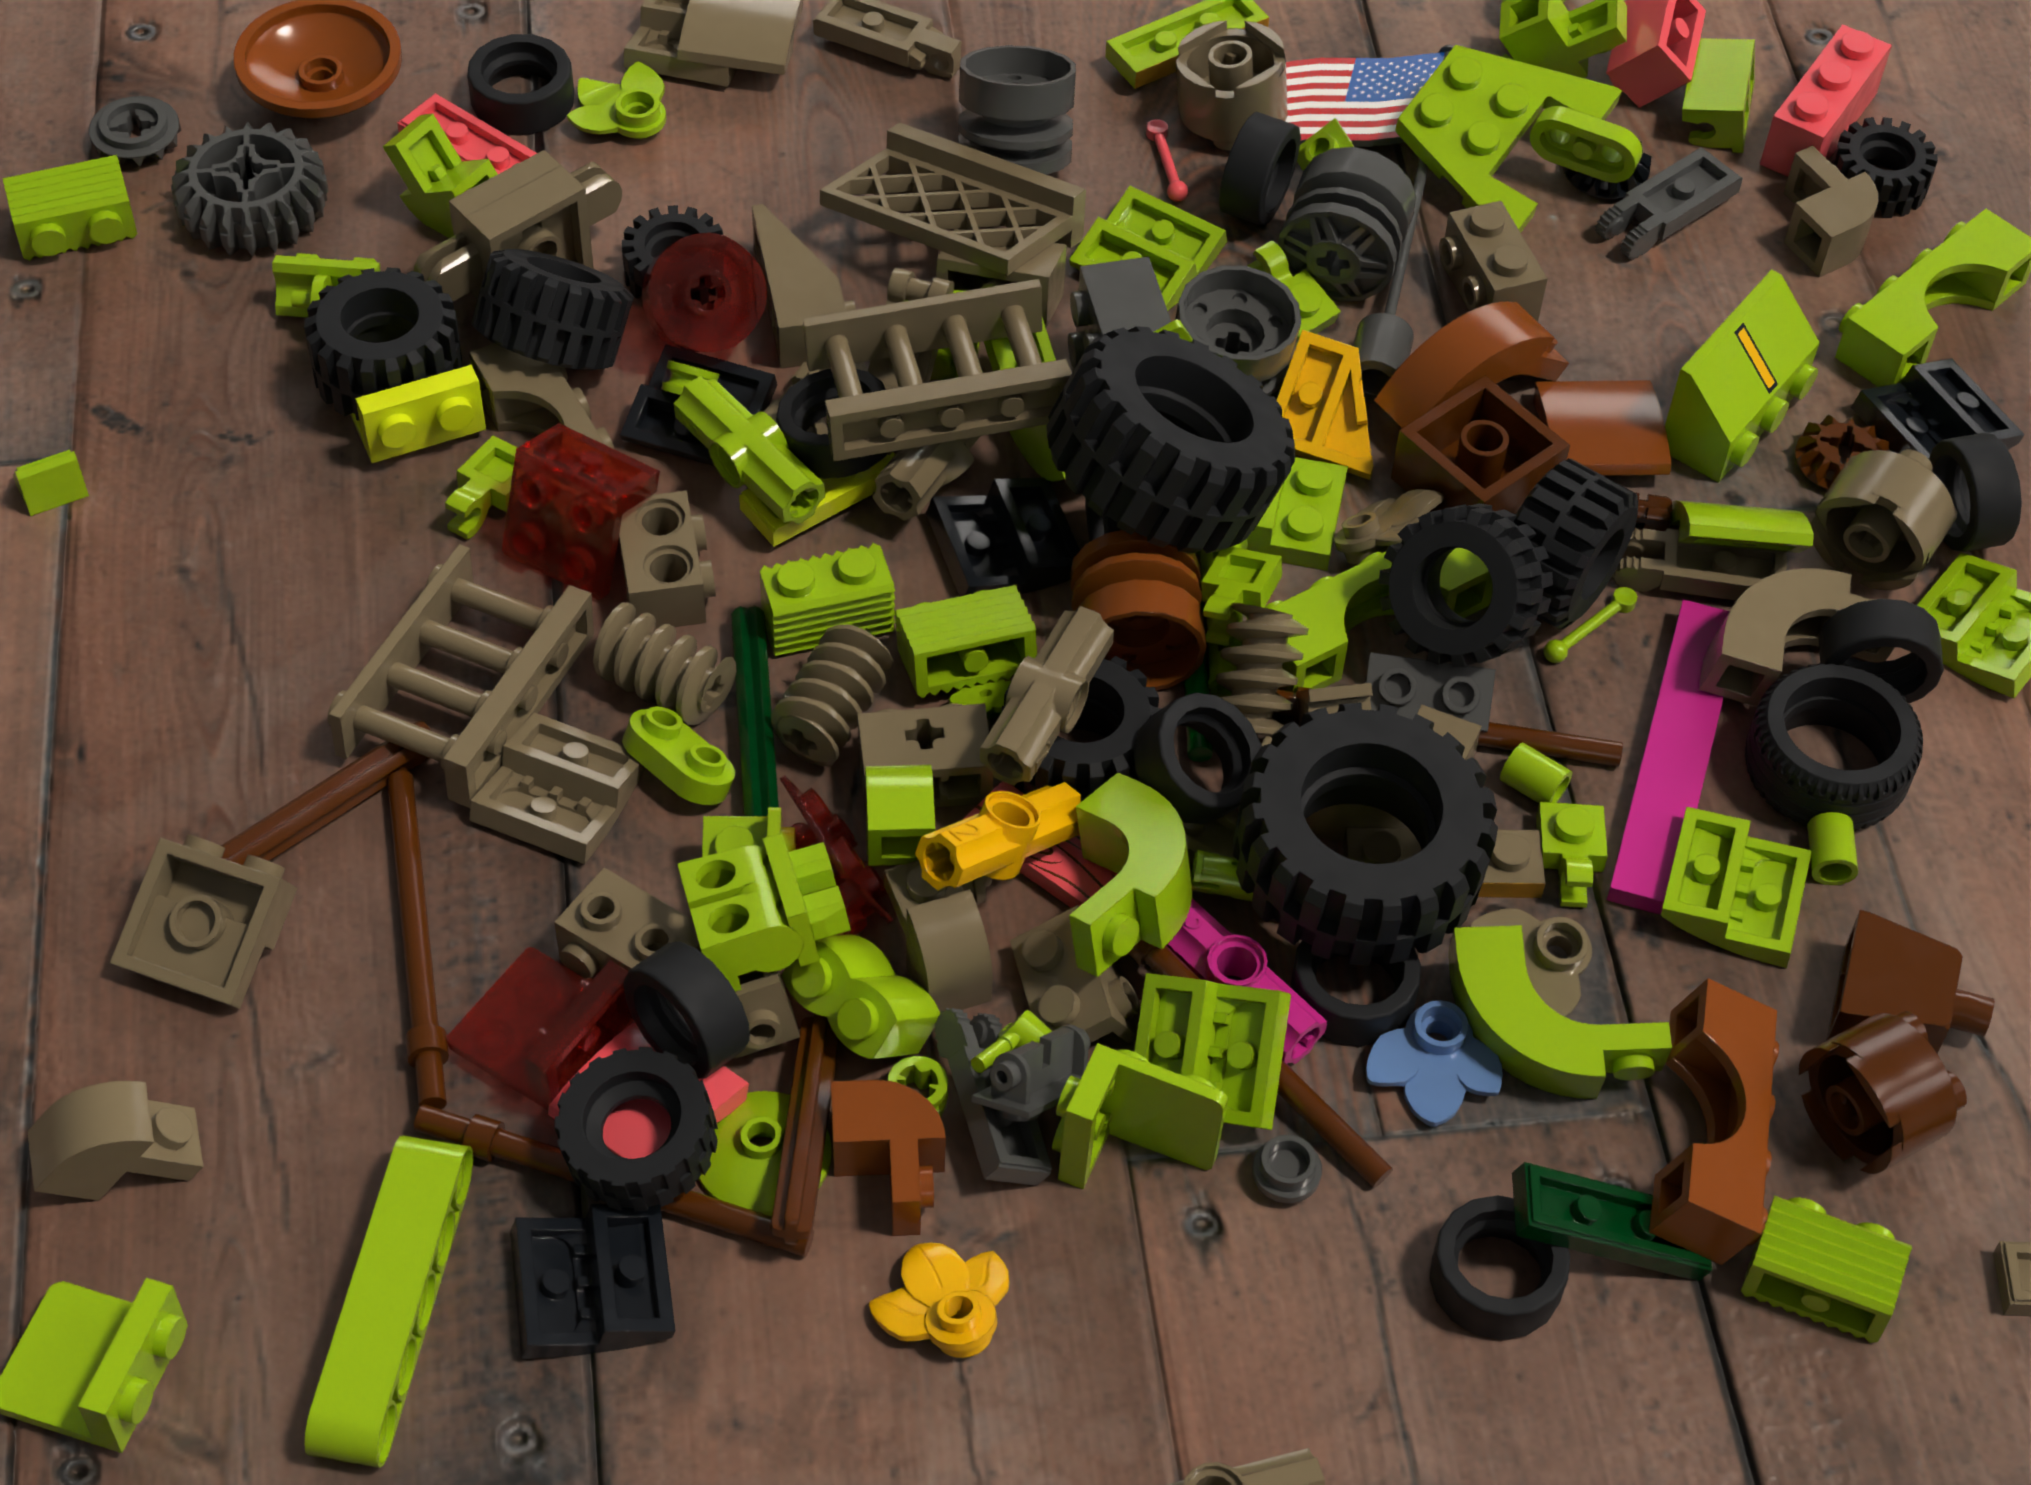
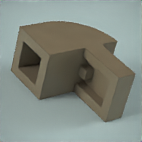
M1813 145L1796 152L1784 190V194L1795 204L1784 243L1818 277H1822L1848 265L1862 252L1878 205V191L1873 180L1866 172L1847 179Z
M919 860L884 870V887L906 936V968L911 979L929 993L938 1006L940 1014L946 1008L964 1010L992 1001L993 972L991 955L983 922L971 889L964 891L961 885L956 888L949 886L937 891L921 877L922 869Z
M112 1081L90 1085L73 1091L53 1103L27 1131L35 1192L99 1201L125 1172L190 1181L203 1168L195 1108L148 1100L146 1082Z

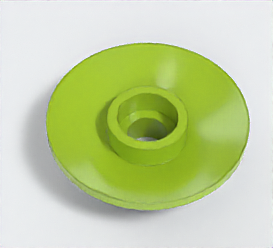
M774 1091L748 1092L746 1101L717 1123L718 1129H714L718 1139L716 1153L712 1152L710 1157L711 1166L705 1176L701 1174L698 1178L700 1184L710 1197L769 1216L772 1215L790 1095ZM828 1129L819 1188L825 1181L831 1165L832 1152ZM757 1137L774 1139L766 1146H756L750 1142V1140Z

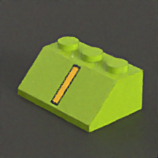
M1771 269L1680 369L1665 423L1670 456L1718 483L1735 464L1743 467L1749 461L1759 443V436L1764 431L1773 433L1778 428L1787 413L1789 402L1793 397L1799 400L1803 399L1818 375V369L1812 365L1820 342L1782 274Z

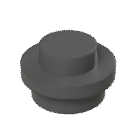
M1280 1135L1266 1142L1258 1149L1253 1160L1252 1176L1257 1188L1268 1198L1282 1203H1296L1309 1198L1317 1190L1322 1176V1163L1314 1148L1305 1139L1295 1135Z

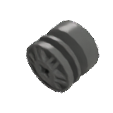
M1005 45L986 47L969 52L960 61L959 102L966 110L959 114L958 131L961 134L958 136V143L1046 175L1063 170L1071 163L1072 140L1069 138L1073 136V119L1066 113L1074 107L1076 64L1063 54L1032 46Z
M1357 147L1332 148L1311 160L1302 173L1294 195L1293 205L1287 213L1286 222L1279 234L1278 245L1286 255L1292 276L1307 270L1331 300L1339 302L1362 301L1380 293L1392 279L1395 264L1400 256L1402 242L1406 238L1414 215L1417 198L1410 178L1396 163L1377 152Z
M1222 265L1199 273L1185 285L1178 301L1175 320L1182 322L1193 340L1209 346L1208 350L1220 357L1227 356L1238 364L1237 368L1247 376L1252 374L1263 384L1264 393L1268 397L1274 396L1277 400L1291 362V356L1295 349L1301 326L1299 303L1289 288L1271 274L1248 266Z

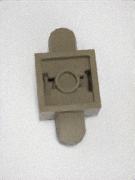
M543 150L449 200L454 236L421 253L414 265V271L424 275V282L435 280L442 286L443 293L449 294L452 301H455L468 293H471L478 299L489 256L493 251L506 249L530 250L564 258L594 269L590 226L617 211L622 199L621 186L595 162H590L569 173L548 152Z

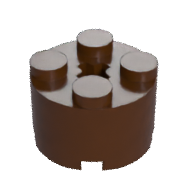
M1907 1011L1901 1012L1896 1016L1886 1013L1875 1014L1808 1050L1802 1056L1799 1063V1075L1806 1071L1809 1073L1811 1089L1801 1094L1806 1112L1816 1131L1827 1146L1843 1161L1855 1156L1867 1165L1860 1169V1171L1868 1174L1880 1173L1946 1136L1954 1127L1957 1111L1967 1104V1095L1962 1082L1955 1074L1946 1070L1940 1057L1928 1042L1926 1028L1920 1019Z

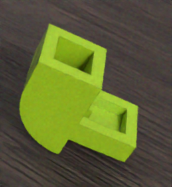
M1507 0L1501 3L1499 39L1516 61L1585 78L1588 76L1589 57L1598 53H1606L1616 46L1627 42V5L1624 0H1595L1572 11H1568L1561 0Z
M434 114L418 116L383 146V149L408 187L407 190L399 195L404 204L423 224L448 238L454 236L449 200L498 175L489 159L462 161Z
M932 765L865 766L868 866L904 865L918 861L915 852L921 837L935 831Z

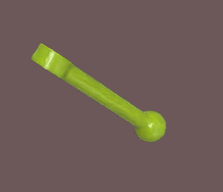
M1628 587L1617 588L1614 591L1611 603L1563 639L1548 641L1543 650L1544 657L1552 663L1564 661L1571 647L1616 613H1629L1633 611L1638 598L1636 592Z

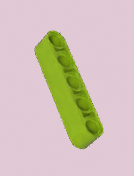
M404 1135L399 1136L309 1411L304 1443L305 1453L308 1456L378 1468L384 1466L392 1447L468 1194L473 1170V1150L471 1146Z

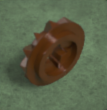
M1828 414L1820 424L1808 422L1804 432L1798 437L1795 447V458L1800 470L1809 480L1828 490L1845 466V464L1840 463L1841 456L1838 455L1839 445L1850 448L1851 458L1866 451H1888L1889 441L1876 438L1875 425L1864 428L1856 426L1853 416L1844 423H1839Z

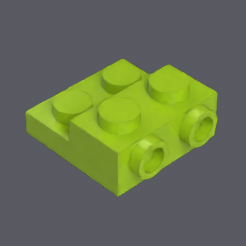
M1295 457L1291 472L1255 530L1249 535L1246 550L1282 556V563L1328 571L1348 466Z

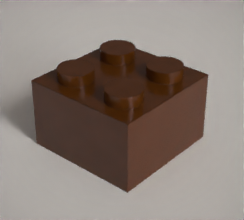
M1485 375L1399 430L1391 479L1406 492L1416 489H1431L1441 492L1444 495L1445 501L1437 505L1430 512L1465 504L1466 506L1486 504L1492 505V511L1505 509L1516 515L1524 500L1539 480L1557 464L1567 460L1570 445Z

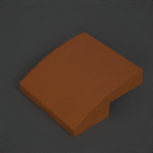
M1650 380L1535 382L1533 403L1540 420L1570 445L1567 459H1573L1603 476L1670 475L1672 464L1667 432L1660 404Z

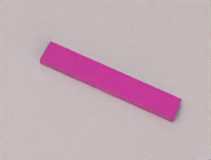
M1682 600L1606 899L1608 901L1661 915L1686 806L1698 808L1724 698L1699 690L1703 658L1709 644L1730 611Z

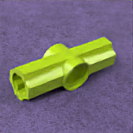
M700 376L686 384L680 397L673 403L675 417L708 448L714 466L723 479L737 489L745 484L784 523L792 521L798 525L813 516L817 506L825 498L824 483L789 450L783 432L772 417L761 411L752 415L715 379L706 380Z

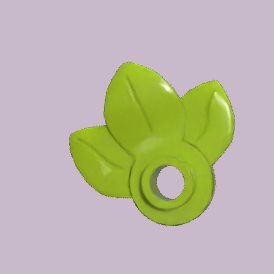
M635 62L628 68L621 84L580 78L578 80V100L581 107L568 113L567 119L577 129L591 134L618 132L623 136L634 139L647 138L658 133L666 123V110L660 102L665 93V85L662 78L654 70L641 62Z

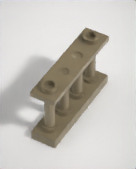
M1039 279L803 319L808 370L814 371L831 368L839 396L836 399L825 400L828 440L833 461L1046 425L1049 422L1048 416L1072 374L1067 359L1042 363L1032 333L1042 332V287ZM1008 337L1018 367L983 373L973 343ZM949 347L958 377L923 383L914 353ZM890 358L899 388L863 394L855 363Z
M459 544L444 564H438L434 567L428 577L426 588L347 691H340L333 699L328 711L327 720L329 726H331L335 755L347 760L367 733L441 762V768L445 771L448 800L470 808V800L502 765L504 744L534 712L539 713L593 637L591 593L569 585L554 606L548 605L545 609L474 583L470 548ZM464 605L531 630L534 634L523 648L517 647L512 651L447 625ZM433 647L504 675L492 691L486 690L481 694L418 670L416 667L429 649ZM402 690L472 717V719L460 735L454 734L449 738L383 711L396 693Z

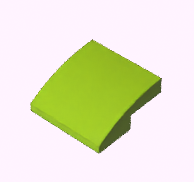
M1129 185L1109 217L1105 220L1098 216L1070 257L1069 263L1070 266L1080 270V266L1149 257L1167 311H1169L1178 303L1185 285L1199 273L1206 271L1227 243L1226 230Z
M1672 501L1673 512L1670 526H1679L1678 543L1801 553L1813 547L1814 533L1811 524L1804 513L1800 511Z
M1961 552L1917 606L1924 608L1937 620L1944 665L1973 682L2015 698L2031 678V593L2017 588L2016 569Z
M1686 806L1661 916L1686 932L1720 948L1764 963L1787 968L1812 850L1748 836L1750 820Z
M1146 973L1134 1052L1144 1056L1150 1063L1181 1075L1193 1074L1203 1077L1216 1088L1223 1091L1228 1097L1224 1118L1225 1124L1272 1130L1291 994L1279 990L1220 984L1202 979Z

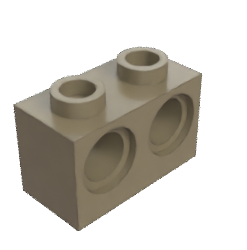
M687 490L614 499L617 540L627 601L636 608V618L642 613L648 612L652 614L656 619V629L662 624L667 623L674 627L706 623L705 598L716 596L711 560L699 561L698 551L707 550L704 519L702 514L691 515Z

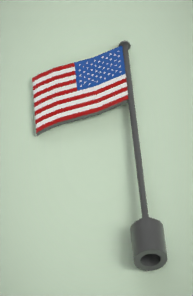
M1445 45L1438 53L1394 58H1312L1286 62L1288 102L1286 122L1299 126L1301 135L1300 145L1334 118L1338 120L1354 147L1405 143L1395 132L1399 116L1454 46ZM1419 159L1413 185L1417 197L1414 215L1406 238L1402 242L1399 259L1395 264L1384 313H1375L1363 318L1357 326L1353 346L1359 348L1365 401L1370 403H1376L1374 399L1396 370L1410 356L1414 340L1412 328L1405 320L1396 316V310L1429 169L1421 159Z

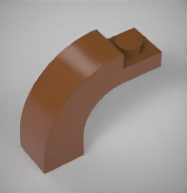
M1496 302L1463 314L1429 337L1402 363L1374 401L1404 428L1485 375L1495 384L1516 375H1529L1556 381L1569 365V362L1554 349L1558 343L1554 336L1517 302Z

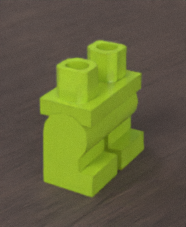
M779 833L762 838L765 847L756 845L743 846L677 863L701 952L722 972L735 992L742 990L738 978L740 975L756 970L767 973L780 971L790 966L797 959L800 967L819 962L820 958L815 941L851 930L839 886H836L824 842L788 852L783 834Z

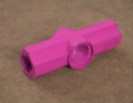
M1192 898L1191 907L1185 922L1166 946L1202 980L1290 993L1291 1001L1282 1060L1286 1064L1293 1063L1295 1065L1311 1052L1316 1042L1325 1033L1327 1020L1267 967L1266 952L1257 941L1243 935H1232ZM1225 976H1236V977H1240V978H1242V979H1244V980H1237V981H1236V980L1228 979V978L1225 977Z

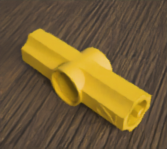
M1066 782L1053 787L1047 785L1022 796L1008 791L991 792L986 796L980 813L921 837L915 852L922 869L921 877L937 891L949 886L956 888L982 876L998 880L1013 879L1019 874L1026 857L1080 835L1076 806L1081 803V794Z

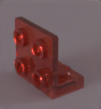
M560 423L554 425L516 448L502 543L503 553L568 586L571 585L590 592L593 598L601 600L610 592L622 515L657 492L660 471Z
M529 947L525 949L448 1034V1047L453 1052L548 1110L549 1104L571 1078L599 1050L634 1021L624 993L623 981L628 970L610 960L594 979H585L539 950Z

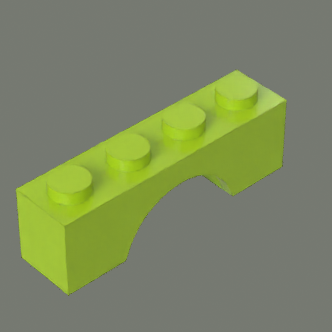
M1987 208L1967 224L1963 221L1957 223L1948 233L1944 242L1934 250L1930 248L1923 250L1916 257L1909 270L1900 277L1890 276L1871 300L1864 305L1857 303L1848 310L1839 325L1838 330L1842 333V337L1835 358L1877 387L1902 383L1912 365L1926 363L1936 336L1938 325L1928 310L1945 304H1968L1991 311L1996 309L2027 282L2031 272V237Z
M1463 548L1454 549L1444 561L1440 573V588L1445 602L1451 610L1463 618L1489 606L1493 585L1488 568L1474 553ZM1386 551L1372 553L1363 559L1359 565L1334 577H1323L1316 581L1309 589L1285 601H1274L1264 607L1293 615L1294 620L1309 628L1308 635L1288 638L1287 642L1304 653L1303 659L1286 662L1282 666L1284 670L1298 678V683L1293 686L1280 687L1278 690L1297 692L1298 686L1313 689L1325 688L1341 680L1348 646L1347 633L1357 624L1369 618L1395 615L1392 609L1382 611L1379 599L1389 595V585L1379 584L1380 570L1388 569L1392 566V562L1384 558Z

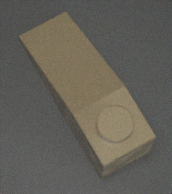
M764 204L752 205L753 246L780 369L801 366L803 362H806L803 319L856 310L854 300L844 301L839 278Z

